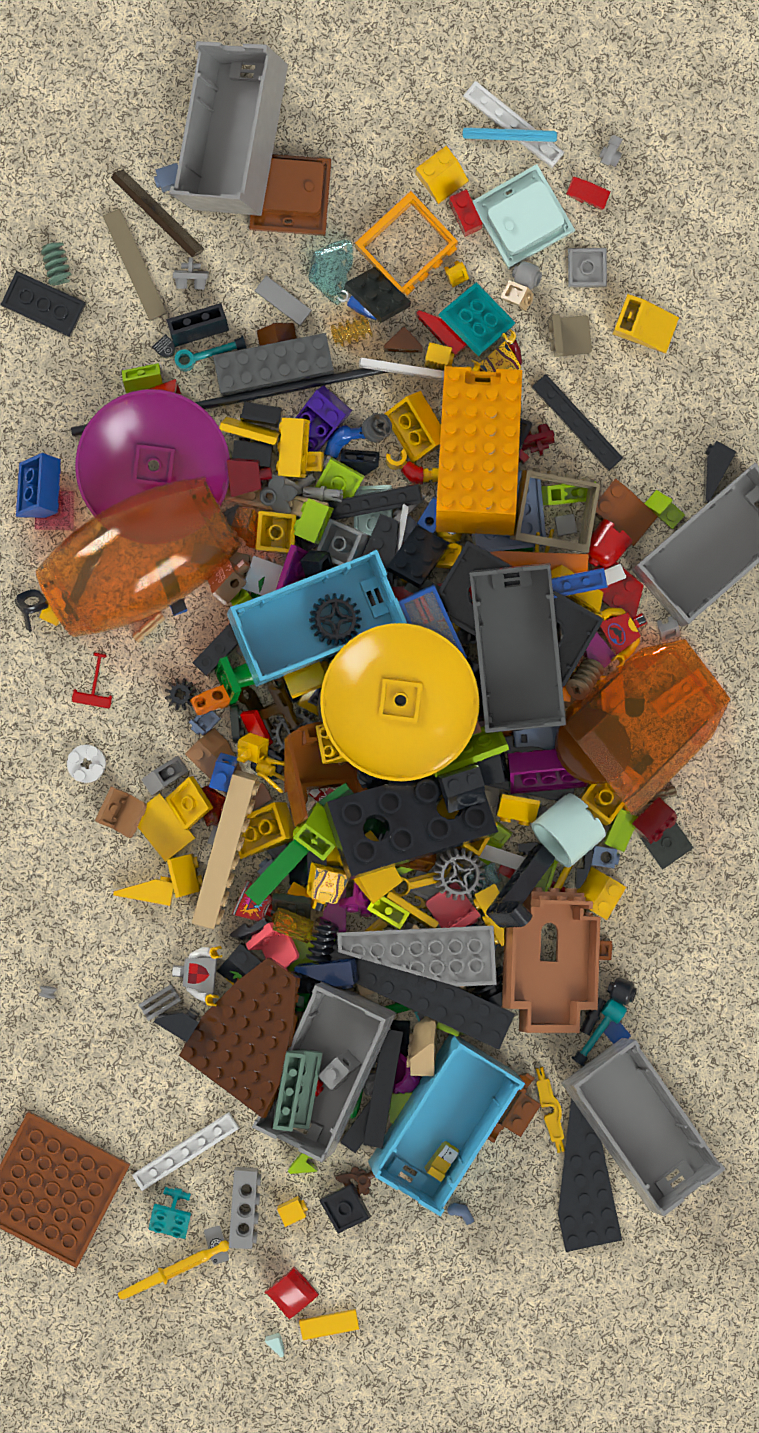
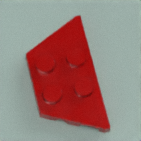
M600 566V567L595 568V569L604 568V570H606V569L611 568V567H602V566ZM623 568L626 575L625 579L599 590L603 592L602 601L610 608H622L625 611H629L632 617H635L644 585Z

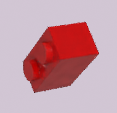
M467 189L450 196L449 205L464 237L481 230L483 223Z

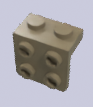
M560 314L551 316L550 321H548V331L552 333L550 351H553L554 357L591 353L592 345L588 316L560 318Z

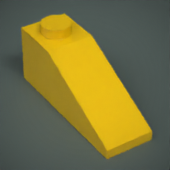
M161 876L160 879L116 890L113 895L171 906L174 889L171 877Z

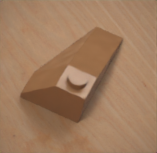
M215 728L205 734L185 753L210 779L220 753L235 756L229 742ZM238 762L236 770L242 771Z

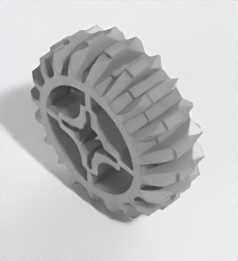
M454 848L453 855L447 850L446 854L448 857L445 858L443 855H440L443 862L436 861V865L440 866L439 869L433 868V872L439 873L433 876V879L440 880L436 882L435 886L441 887L439 890L441 894L447 891L445 895L447 898L452 894L453 900H457L458 895H460L461 900H464V894L471 898V891L478 893V890L475 888L476 885L478 887L483 886L478 882L479 880H485L484 876L479 875L485 872L484 868H479L483 865V862H476L479 858L477 855L471 858L472 851H468L465 855L464 848H461L460 854H458L457 848ZM456 859H465L471 865L460 867ZM450 863L452 870L444 878L445 868ZM456 868H457L458 870H460L461 872L463 871V873H461V876H462L461 878H462V880H460V879L456 876V875H457V872H456L457 870H456ZM474 870L473 879L471 883L467 885L466 878L470 873H472L471 871ZM449 882H459L462 889H453L446 884Z

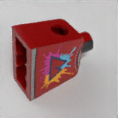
M247 880L232 914L259 921L263 917L265 918V915L277 919L279 911H272L271 902L273 895L269 894L258 906L245 894L253 884L252 881Z

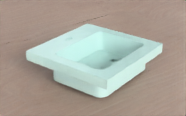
M537 164L472 201L484 228L508 269L575 231Z

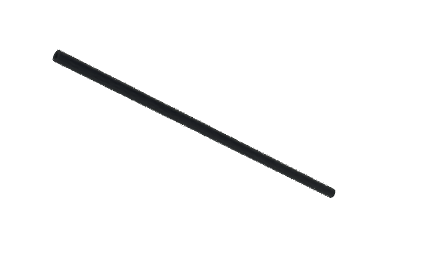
M360 368L197 401L195 403L204 410L389 372ZM87 424L71 427L72 436L82 435Z

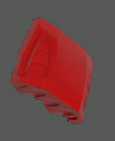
M295 1266L285 1276H282V1279L276 1281L272 1287L270 1286L264 1292L275 1302L289 1320L319 1295Z

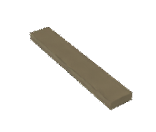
M119 208L103 215L149 321L167 314L121 209Z

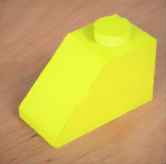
M384 896L374 904L370 903L367 908L375 916L397 930L401 929L410 912Z

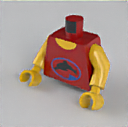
M607 608L597 615L604 618L600 627L617 655L611 659V662L618 659L619 665L616 666L618 668L624 665L625 660L635 652L641 637L639 627L648 622L643 613L632 617L629 611H625L622 608Z

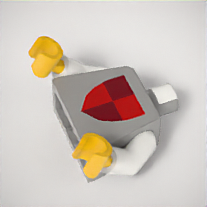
M221 946L213 948L201 947L190 953L189 957L185 959L184 966L173 965L172 976L183 977V986L186 987L187 992L198 1000L205 1002L208 1006H217V1004L213 1003V998H219L218 995H213L217 958L222 957V955L217 954V949H222Z

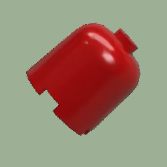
M605 518L593 531L589 552L586 553L589 557L588 562L595 567L598 565L602 567L613 566L631 546L633 541L623 530L620 533L613 528L615 524Z

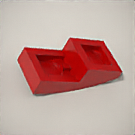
M572 177L566 195L581 203L586 202L603 210L611 191L589 181Z

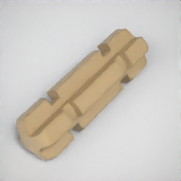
M157 612L153 619L150 618L140 627L139 631L137 630L132 635L138 643L144 639L145 635H149L158 626L157 624H161L165 620L161 612Z

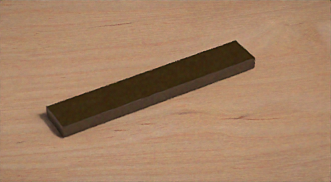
M120 170L112 174L111 179L191 257H195L204 251V248L128 173Z

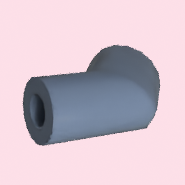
M453 1203L448 1206V1214L450 1216H462L466 1225L475 1221L466 1205Z

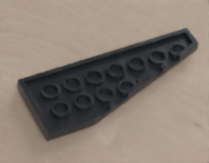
M571 1098L558 1206V1218L566 1252L622 1241L602 1142Z

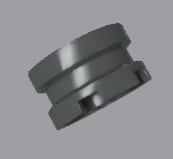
M377 412L366 418L362 424L363 435L367 440L374 443L388 437L392 432V423L388 416L383 413L378 414Z

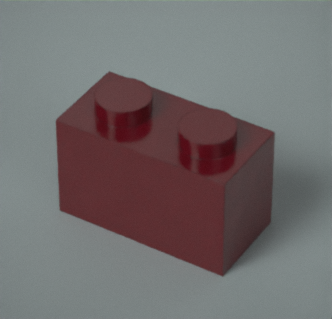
M658 797L632 825L634 830L651 845L662 837L663 832L667 828L674 826L678 817L676 812Z

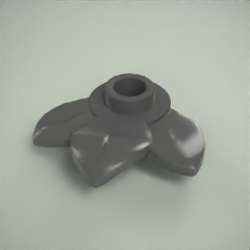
M276 476L269 481L268 487L262 489L260 500L264 505L271 506L276 513H291L288 502L296 497L298 490L293 486L284 485V476ZM267 493H272L273 498L271 500L266 497Z

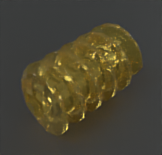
M360 315V321L353 317L352 324L348 319L345 320V326L338 322V329L333 324L331 325V334L336 348L337 343L344 347L345 340L351 344L352 338L359 342V335L364 340L366 339V333L373 337L369 321L363 315Z

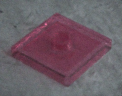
M59 491L58 513L47 518H35V530H74V491Z

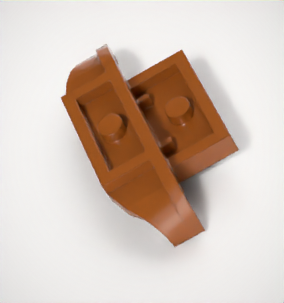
M523 1073L518 1075L525 1085L521 1090L517 1091L487 1138L491 1142L495 1143L498 1134L504 1127L521 1137L540 1108L541 1103L526 1094L527 1088L535 1079L530 1074Z

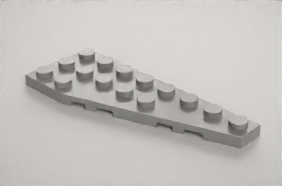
M494 926L337 933L338 952L454 986L496 985Z

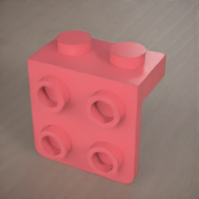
M457 882L448 885L453 889H461ZM447 891L442 894L438 892L425 902V905L435 920L438 921L441 928L471 926L481 916L465 894L464 900L460 899V895H458L457 900H453V894L447 898L445 896Z
M270 922L264 925V929L252 935V939L246 943L248 950H262L266 959L272 958L285 968L299 958V952L285 923L274 924V922Z

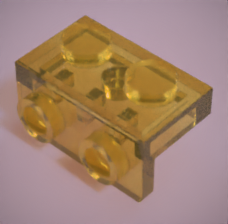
M280 907L272 915L271 920L274 921V931L307 944L311 940L314 921Z

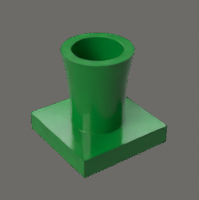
M227 656L219 659L215 674L220 686H224L230 698V706L236 704L241 693L240 688L255 685L247 663L232 668Z

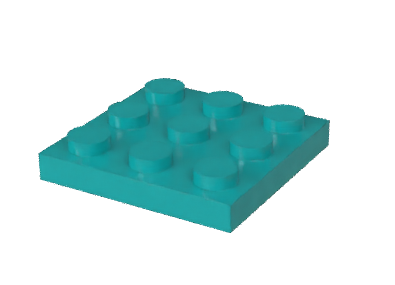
M477 282L439 313L443 321L478 357L500 339L503 333H507L516 324Z

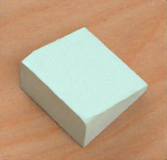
M277 1333L266 1336V1344L280 1357H283L285 1349L281 1334Z

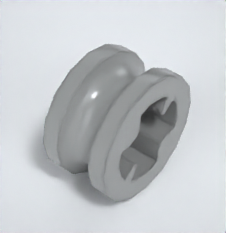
M40 986L41 993L38 996L51 999L56 998L54 992L57 991V988Z

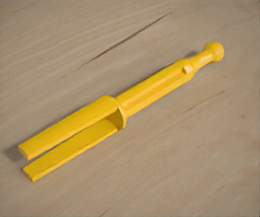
M223 1240L219 1245L211 1249L201 1250L164 1269L159 1267V1272L118 1292L120 1300L127 1299L162 1282L166 1285L169 1279L208 1261L213 1255L221 1251H228L229 1242Z

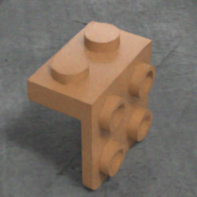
M111 786L95 821L116 830L127 838H132L137 831V826L142 816L145 814L147 804L133 795Z

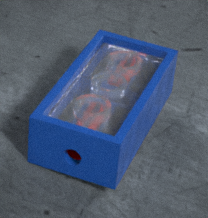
M435 585L398 601L408 624L420 625L441 634L451 641L467 658Z

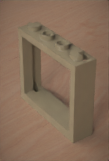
M529 467L528 470H522L516 503L514 536L510 535V539L588 553L601 484L594 483L595 479L583 477V480H578L576 475L565 474V477L558 476L559 472L547 470V474L541 473L539 468ZM530 478L588 489L578 543L520 533Z

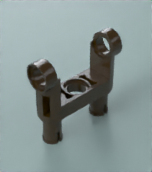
M283 676L276 679L278 687L273 684V680L267 682V688L274 700L272 704L263 707L255 690L249 686L240 688L241 693L238 697V701L245 704L248 711L258 710L270 737L276 734L271 733V729L274 728L269 720L274 715H283L289 729H293L301 724L293 711L294 705L284 688L285 679ZM244 690L248 692V699L243 695Z

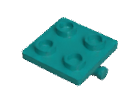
M165 1187L163 1194L172 1196V1206L167 1207L154 1204L148 1229L156 1233L186 1239L191 1213L175 1208L178 1200L185 1199L189 1201L191 1193H186L176 1187L175 1189Z

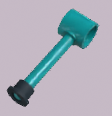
M241 335L240 338L234 339V342L195 354L186 349L179 350L175 355V363L180 371L187 372L194 367L195 361L234 349H247L243 335ZM184 356L190 358V362L186 365H182L179 362Z
M609 999L601 1011L605 1016L583 1049L578 1051L575 1057L572 1056L571 1058L581 1066H585L584 1063L588 1058L587 1055L610 1022L613 1021L618 1024L628 1008Z

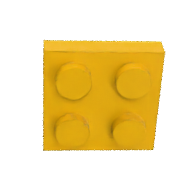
M194 776L188 777L165 798L184 830L190 829L213 808Z

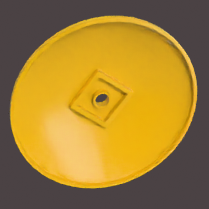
M391 623L376 626L358 634L336 654L326 671L322 683L320 698L321 715L325 730L332 744L351 765L368 775L380 779L411 781L430 776L442 770L464 750L477 723L479 691L469 662L451 641L441 634L420 625ZM398 695L405 696L406 703L404 705L396 704L395 697Z

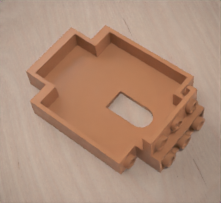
M535 887L523 902V905L533 915L530 922L523 927L505 928L502 1007L519 1009V1031L580 1033V1010H598L601 917L593 916V912H584V909H593V901H586L584 893H577V889L565 888V892H560V888H548L547 892L542 891L541 887ZM546 923H552L556 927V961H540L541 930Z

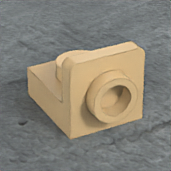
M508 281L500 298L526 311L528 306L532 304L534 294L528 287Z

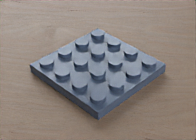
M522 470L518 471L517 495ZM530 478L520 533L536 535L539 532L540 536L546 537L541 480ZM472 533L473 543L488 552L535 547L533 543L511 540L510 535Z

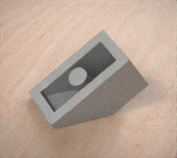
M176 756L141 780L150 794L154 795L189 771L180 757Z

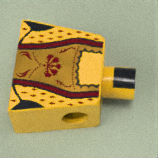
M311 862L307 894L315 899L312 906L313 909L323 911L326 902L333 904L338 902L349 881L344 870Z

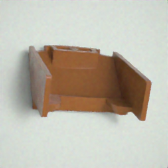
M323 722L304 725L285 738L284 793L287 792L295 827L300 826L308 818L306 809L308 801L307 790L340 787L346 782L354 793L367 790V788L361 787L357 779V770L359 769L349 762L342 766L338 763L323 764L316 732V726L323 724Z

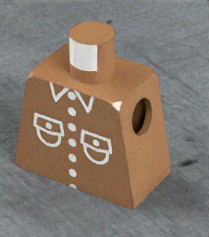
M244 559L237 565L232 561H227L207 578L212 594L225 606L246 585L247 581L244 573L251 568Z

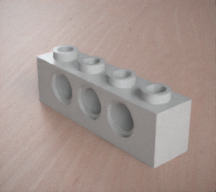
M235 1167L229 1248L252 1249L253 1243L257 1244V1232H254V1224H258L259 1213L255 1212L256 1205L260 1203V1193H257V1186H261V1174H258V1168ZM248 1184L252 1187V1191L245 1193L242 1190V1186ZM242 1204H248L251 1210L248 1212H244L241 1210L240 1206ZM246 1223L249 1226V1230L242 1231L239 1225Z

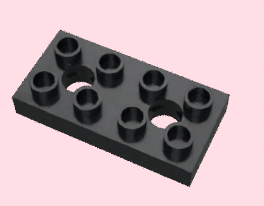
M467 540L445 578L438 594L450 621L476 636L473 600L471 599V592H469L471 587L469 573L475 570L514 566ZM519 572L503 574L504 579L520 577ZM520 580L504 582L505 586L520 584ZM553 590V595L558 597L554 598L556 622L560 624L563 638L558 643L562 686L564 687L604 618Z
M434 774L411 781H395L327 801L324 809L347 880L494 836L498 833V829L486 794L485 802L458 810L455 819H446L437 811L436 804L439 798L443 797L438 777H435ZM368 819L379 820L384 825L386 833L382 841H372L365 836L363 826Z

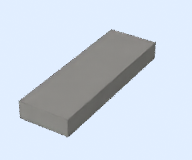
M265 276L255 289L258 295L299 326L303 324L312 312L310 308L268 276Z

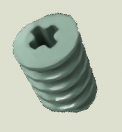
M62 242L46 244L42 246L41 254L44 256L43 262L47 263L44 267L48 271L47 277L50 278L48 282L52 286L70 282L67 277L72 275L71 272H65L69 265L63 264L68 259L67 257H61V255L66 253L65 250L59 249L64 246Z

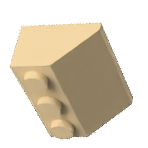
M427 1016L414 1025V1031L410 1033L407 1068H410L411 1076H434L437 1051V1021Z

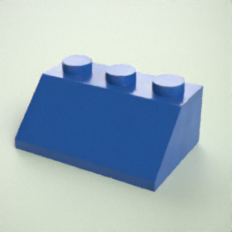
M40 453L19 463L16 517L47 518L58 513L61 459Z

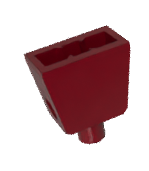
M227 459L231 497L260 490L263 487L262 480L273 478L272 468H260L259 460Z

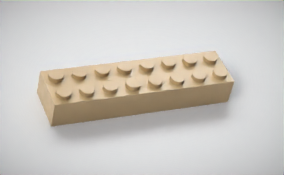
M239 770L232 774L192 924L214 929L216 925H220L225 910H222V906L225 907L230 894L227 888L231 887L235 876L232 870H235L240 858L237 852L241 850L245 840L242 834L246 832L250 822L247 815L251 814L255 804V800H252L253 795L256 796L260 786V782L257 781V775Z

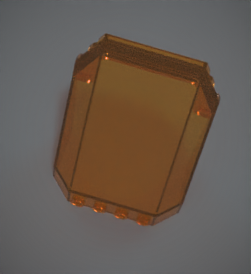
M680 639L641 648L626 660L624 665L616 668L602 681L597 683L584 700H576L565 709L566 725H562V727L578 743L623 801L624 806L622 809L633 815L645 806L713 737L730 701V697L686 639Z

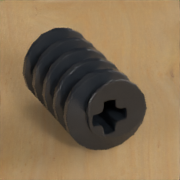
M317 918L316 921L320 925H314V929L318 933H312V936L317 939L310 940V943L315 946L308 947L312 954H306V957L317 962H327L331 958L329 954L333 951L332 947L335 944L334 939L337 937L336 932H338L339 927L327 919Z

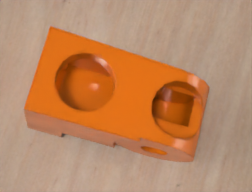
M221 685L196 695L190 701L196 714L204 715L218 708H227L230 698L224 686Z

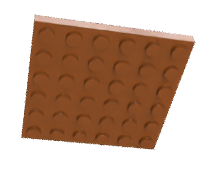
M28 1111L0 1164V1229L77 1268L131 1164Z

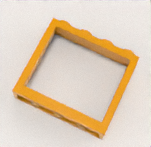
M410 191L355 242V248L397 289L408 296L415 289L414 285L418 281L422 283L429 276L428 272L432 268L436 270L443 263L442 259L446 255L450 257L455 253L458 241ZM412 205L448 245L401 287L371 255L366 247Z

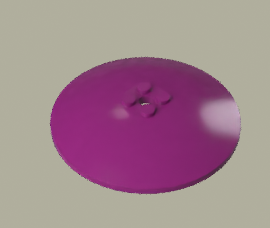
M158 389L138 390L113 399L91 418L81 435L77 447L75 460L76 479L86 506L93 516L107 529L134 542L164 544L183 539L195 533L215 515L228 489L227 459H230V455L222 431L210 414L200 405L183 395L171 391ZM151 460L158 461L159 468L157 470H151L148 467V463Z

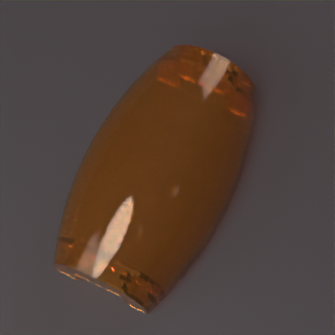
M202 476L182 479L136 493L90 518L65 538L36 569V577L50 607L65 630L72 637L92 635L133 624L172 606L208 581L230 560L243 543L214 496V491L207 478Z

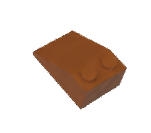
M616 478L598 499L595 516L601 521L605 518L614 523L615 526L613 528L619 533L623 530L633 540L631 544L633 547L658 517Z

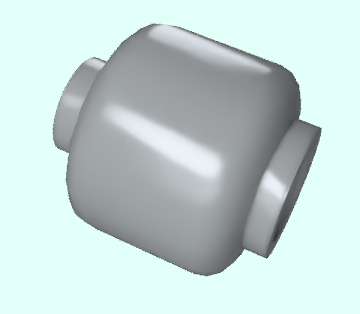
M523 261L519 266L514 267L512 277H514L515 283L526 286L531 290L539 285L542 272H540V268L537 265Z

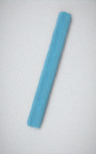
M463 128V138L556 142L557 132Z

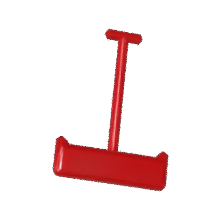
M94 653L93 655L97 656L98 659L91 694L78 692L74 689L72 702L109 709L112 696L95 695L101 657L106 658L107 656L106 654Z

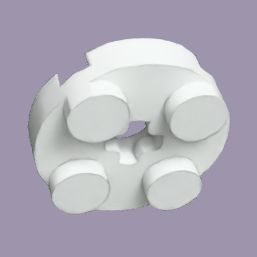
M80 745L68 755L67 768L70 775L76 781L83 783L94 782L104 773L106 759L103 752L97 747ZM87 758L88 761L91 760L92 764L89 765V769H86V767H82V765H80L84 762L83 759Z

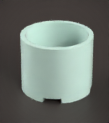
M571 793L564 795L531 825L538 841L555 856L556 861L565 867L574 865L606 836L602 823L598 818L594 819L592 813L587 809L588 805Z

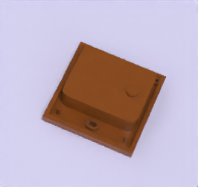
M272 154L262 215H250L249 229L326 236L332 159Z

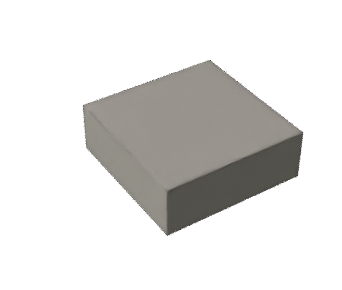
M574 514L554 517L558 536L577 533Z

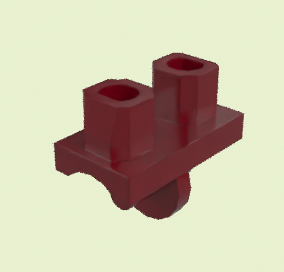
M547 423L537 426V434L532 435L530 430L521 448L523 451L538 452L540 457L543 456V450L549 449V444L555 443L554 431L550 430Z

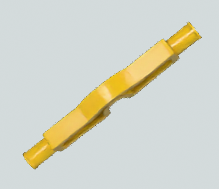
M540 1067L541 1075L539 1068H535L538 1076L536 1084L541 1107L554 1108L552 1113L544 1115V1120L549 1130L551 1141L555 1142L557 1153H561L559 1145L561 1151H565L562 1142L564 1134L560 1122L562 1109L557 1098L553 1096L550 1080L545 1077L543 1067Z

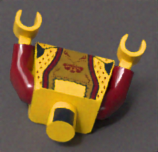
M509 329L511 335L508 338L503 333L502 337L506 341L480 363L471 360L474 363L471 371L521 370L523 362L521 349L516 340V333Z

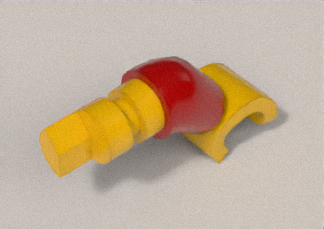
M404 449L400 452L402 458L400 461H393L390 456L391 454L386 453V465L392 470L401 469L402 474L410 483H420V485H423V482H429V480L438 482L439 468H432L429 471L428 468L423 469V466L419 467L411 461L407 462V454Z

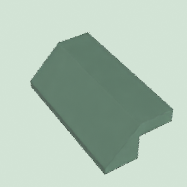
M306 1049L286 1051L273 1129L291 1132L293 1128L309 1130L323 1054L321 1051Z

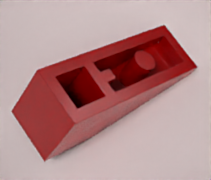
M420 310L416 312V317L443 346L452 348L451 353L454 354V358L468 346L442 318Z

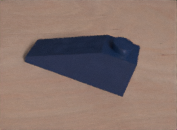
M355 958L299 963L294 967L298 973L335 987L341 986L342 989L352 988L358 981Z

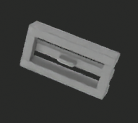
M170 984L140 1003L139 1007L147 1017V1020L150 1021L180 1002L181 998L173 985ZM171 990V994L146 1009V1004ZM173 996L176 998L174 1001L170 1002L169 1004L162 1007L153 1014H149V1011L153 1010L154 1008L169 1000Z

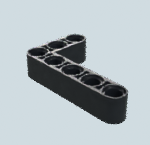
M542 843L533 847L488 907L486 914L498 927H523L532 919L533 915L523 905V902L555 860V856Z

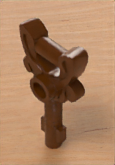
M356 1166L352 1167L351 1173L347 1172L336 1176V1180L343 1183L344 1186L351 1183L350 1179H354L358 1183L357 1191L359 1195L361 1193L363 1195L369 1194L371 1179L375 1178L372 1170L367 1173L363 1169L359 1170Z

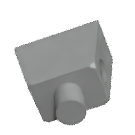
M347 1050L337 1056L318 1077L330 1090H337L361 1063Z

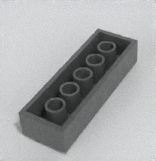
M326 333L213 355L221 396L334 374Z

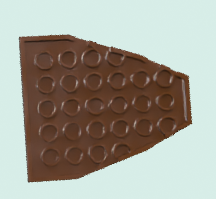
M267 958L239 979L215 1003L217 1006H212L200 1018L199 1024L179 1054L181 1058L261 1118H266L279 1094L285 1054L288 1048L292 1046L297 1022V1015L294 1014L295 1003H298L300 978L274 959Z

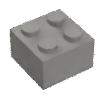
M329 519L316 551L329 552L332 562L341 565L362 557L371 535L340 521Z

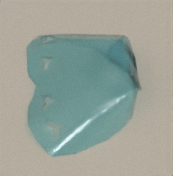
M340 240L316 250L311 260L308 275L309 282L336 305H339L341 302L337 297L335 301L333 296L338 295L343 300L344 297L341 294L345 295V293L341 292V290L347 292L344 289L345 283L348 281L346 274L353 263L351 240ZM346 245H347V248H346V249H347V251H348L347 253L345 252V250H343V248H344ZM347 259V261L345 262V266H343L342 261ZM340 281H342V284L340 285L341 289L339 288V286H337V284H339Z

